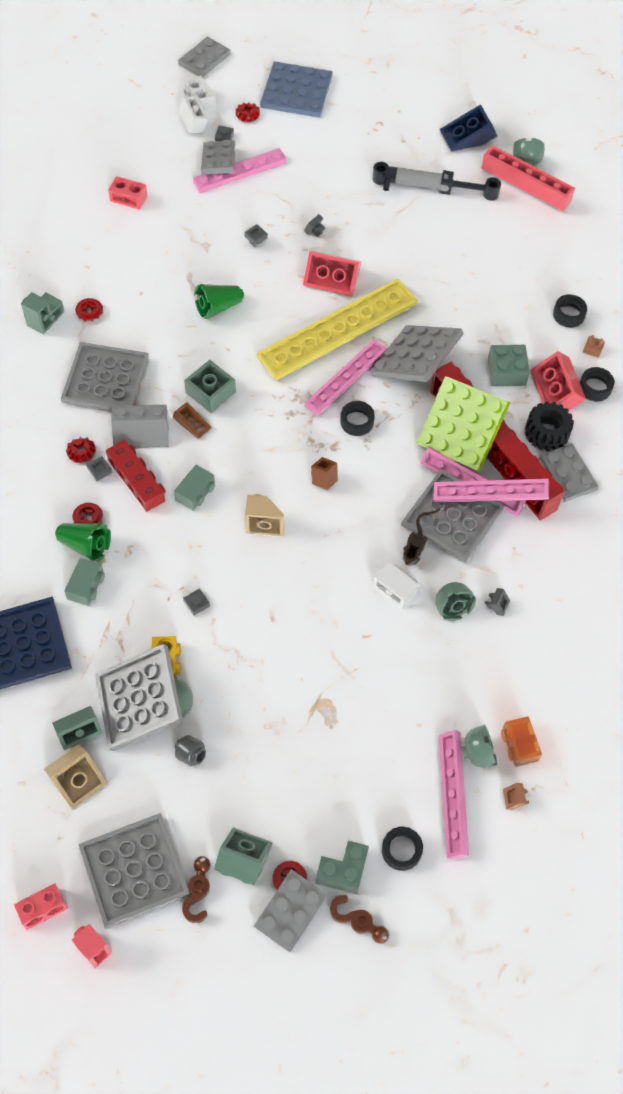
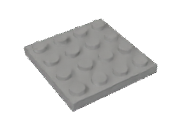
M406 325L375 363L370 373L374 377L428 382L464 335L462 328Z
M80 342L61 396L62 403L112 411V406L135 405L149 359V353Z
M441 469L402 520L401 526L418 534L416 519L419 514L435 511L440 508L437 513L424 515L420 518L423 537H427L428 542L466 564L504 510L505 505L498 501L434 502V482L461 481Z
M161 644L95 674L108 750L115 751L183 722L167 645Z
M161 813L78 844L105 929L190 896Z

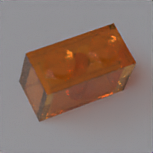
M529 716L506 721L501 730V737L504 742H507L509 760L513 761L515 767L538 762L542 752Z

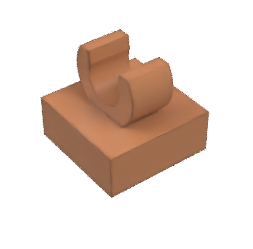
M594 335L589 336L582 353L599 358L605 341H603V338H595Z
M515 783L503 789L507 810H514L530 803L525 798L528 790L524 788L523 783Z

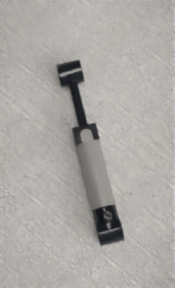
M382 161L376 162L373 166L372 180L375 184L383 185L384 191H389L390 183L440 190L439 194L447 195L451 194L452 187L483 191L485 199L494 201L498 199L501 189V181L495 177L488 178L484 185L453 180V171L443 170V173L393 167Z

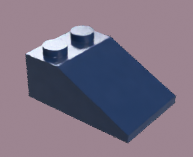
M481 104L440 129L451 152L484 145L498 137Z

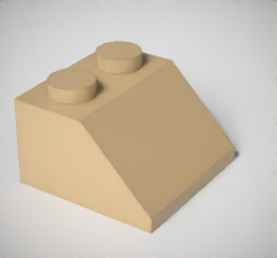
M260 494L247 495L245 510L246 533L284 536V514L267 496Z
M79 744L44 768V771L71 809L107 784L87 751Z

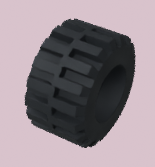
M549 402L539 403L529 413L525 426V436H528L527 440L532 442L534 447L538 446L540 450L546 449V451H550L551 449L555 450L558 447H563L564 444H567L573 429V416L567 408L564 409L563 405H557L556 402H552V404ZM542 424H550L556 429L546 428Z

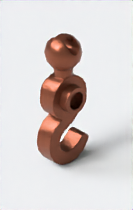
M200 856L194 861L193 865L197 873L188 882V890L191 896L187 897L182 905L183 915L191 923H200L208 916L206 910L197 915L191 914L189 911L190 906L206 897L210 890V883L205 877V873L210 869L211 862L205 856Z
M339 895L332 900L330 914L336 922H350L352 929L356 933L365 934L369 932L372 934V939L378 944H383L388 940V930L384 926L373 925V918L368 911L356 910L345 915L338 913L337 906L348 901L347 895Z

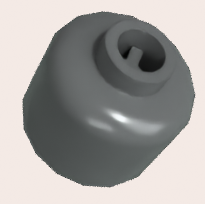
M186 735L175 743V757L188 766H195L204 760L206 750L202 741L191 735Z

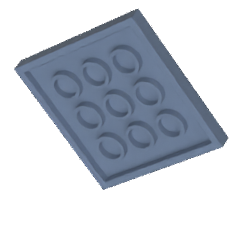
M274 61L260 101V108L320 118L333 77V71Z

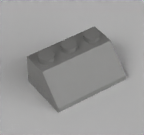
M167 404L112 406L113 446L125 439L128 445L131 444L134 448L169 447Z

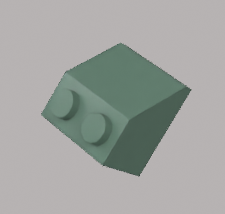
M232 828L219 849L214 870L225 876L239 879L243 883L255 885L261 875L273 842Z

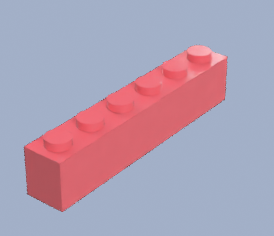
M494 145L484 153L481 169L561 211H564L571 203L575 187Z

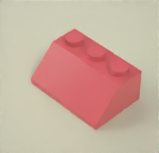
M309 251L303 285L352 296L358 280L361 261L317 251Z
M557 351L530 370L543 404L544 402L551 404L556 402L557 405L561 404L564 409L570 410L586 400L570 357L560 351Z

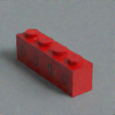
M124 439L105 450L107 460L146 512L165 502V488L161 483L158 484L156 482L154 473L151 470H147L144 460L141 457H137L136 450L131 444L128 445Z

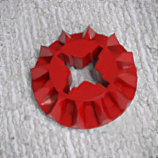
M243 102L242 105H238L237 109H235V114L243 122H252L259 118L260 109L255 103L250 104L248 102L245 104Z
M86 298L77 303L75 312L79 319H83L85 322L87 320L93 322V319H99V316L103 314V306L97 299ZM88 307L91 309V313H88Z
M80 436L79 439H72L71 443H67L66 453L71 461L85 463L94 457L96 447L94 442L89 440L88 437L82 438ZM83 446L84 450H80V452H78L77 448H81Z
M88 502L77 506L72 518L74 523H102L103 512L97 504ZM84 513L91 516L92 520L85 519Z
M295 861L280 863L275 868L272 876L275 889L278 890L285 879L283 876H287L291 869L307 880V873L304 867Z

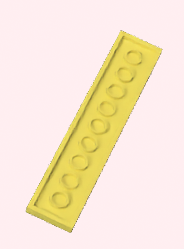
M397 278L257 352V358L277 381L418 305V299Z

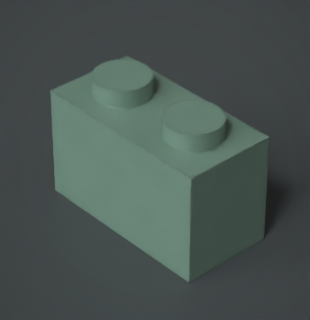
M196 464L174 490L175 500L194 511L197 506L202 505L205 496L214 490L216 485L214 474Z
M79 558L64 590L67 600L86 606L90 605L91 600H95L99 583L102 584L105 578L102 564Z
M91 706L52 722L63 750H67L103 733Z

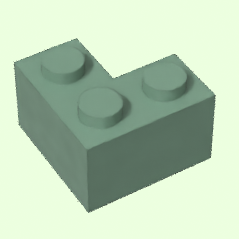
M31 292L21 302L27 326L43 335L65 312L62 300L47 292L41 297Z
M348 840L343 861L321 856L315 884L358 895L369 846Z

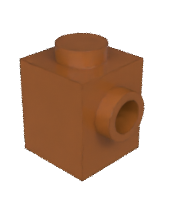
M324 457L311 466L312 484L326 490L338 481L337 462Z

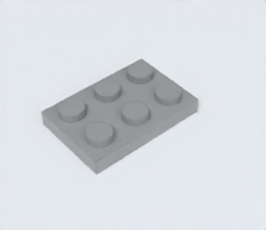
M207 36L178 60V65L196 76L204 77L231 54V51Z
M235 140L203 142L202 175L234 173Z
M573 443L540 455L539 459L544 468L548 469L556 482L562 485L565 491L562 497L564 502L598 490L597 482Z
M291 869L253 927L288 952H291L328 895Z

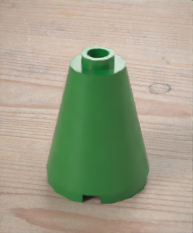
M199 284L195 287L194 295L198 297V300H195L197 311L201 317H205L204 319H209L241 303L244 298L243 290L235 285Z
M62 523L55 531L57 541L91 561L96 562L103 559L105 556L102 555L104 550H108L110 547L111 531L103 523Z

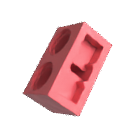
M118 176L115 177L108 189L111 202L139 210L148 196L146 184Z
M56 883L13 904L26 930L68 909Z
M90 924L86 927L81 926L74 933L72 942L94 969L112 954L107 943Z

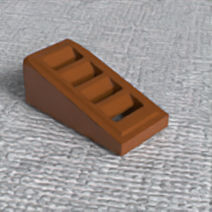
M188 402L173 413L172 417L197 439L212 428ZM197 421L198 424L193 427L192 424ZM200 426H203L204 428L200 432H198L197 429Z

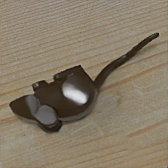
M440 508L431 512H423L417 517L418 534L412 532L408 537L406 546L403 548L402 559L405 565H416L420 561L419 557L427 542V537H423L420 518L424 515L437 513Z

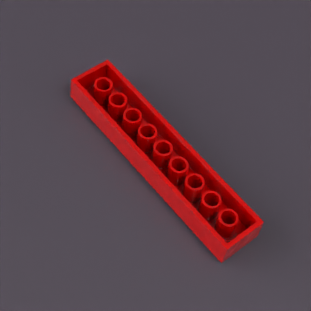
M449 362L438 368L433 374L430 393L436 398L445 376L472 386V383L469 379L465 378L459 367ZM503 419L486 458L505 480L549 479L548 500H526L525 502L535 516L542 520L558 510L565 491L562 485L552 477L550 471L542 466L539 459L528 450L527 445L521 442L515 431L510 429Z

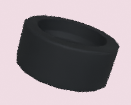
M573 294L563 295L555 303L553 317L557 323L564 327H577L585 319L587 304L579 296ZM571 306L576 308L580 314L569 316L562 312L560 308Z
M591 367L585 370L580 379V385L586 399L595 402L606 400L611 395L615 383L613 375L608 370L600 367ZM594 378L599 379L605 383L607 388L596 390L591 388L586 381Z
M351 401L342 408L340 424L342 429L349 435L363 436L373 428L375 420L374 410L366 402ZM353 412H359L366 415L368 421L364 424L356 425L349 422L347 416Z
M400 826L393 828L386 834L382 843L381 853L383 859L388 866L395 870L406 871L412 869L418 864L423 854L421 837L415 830L409 827ZM404 836L411 839L414 843L415 853L409 860L399 861L391 855L390 844L396 837Z

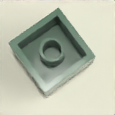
M526 344L491 345L488 354L491 386H526L530 374Z
M210 359L184 380L185 393L210 413L236 393L235 379Z

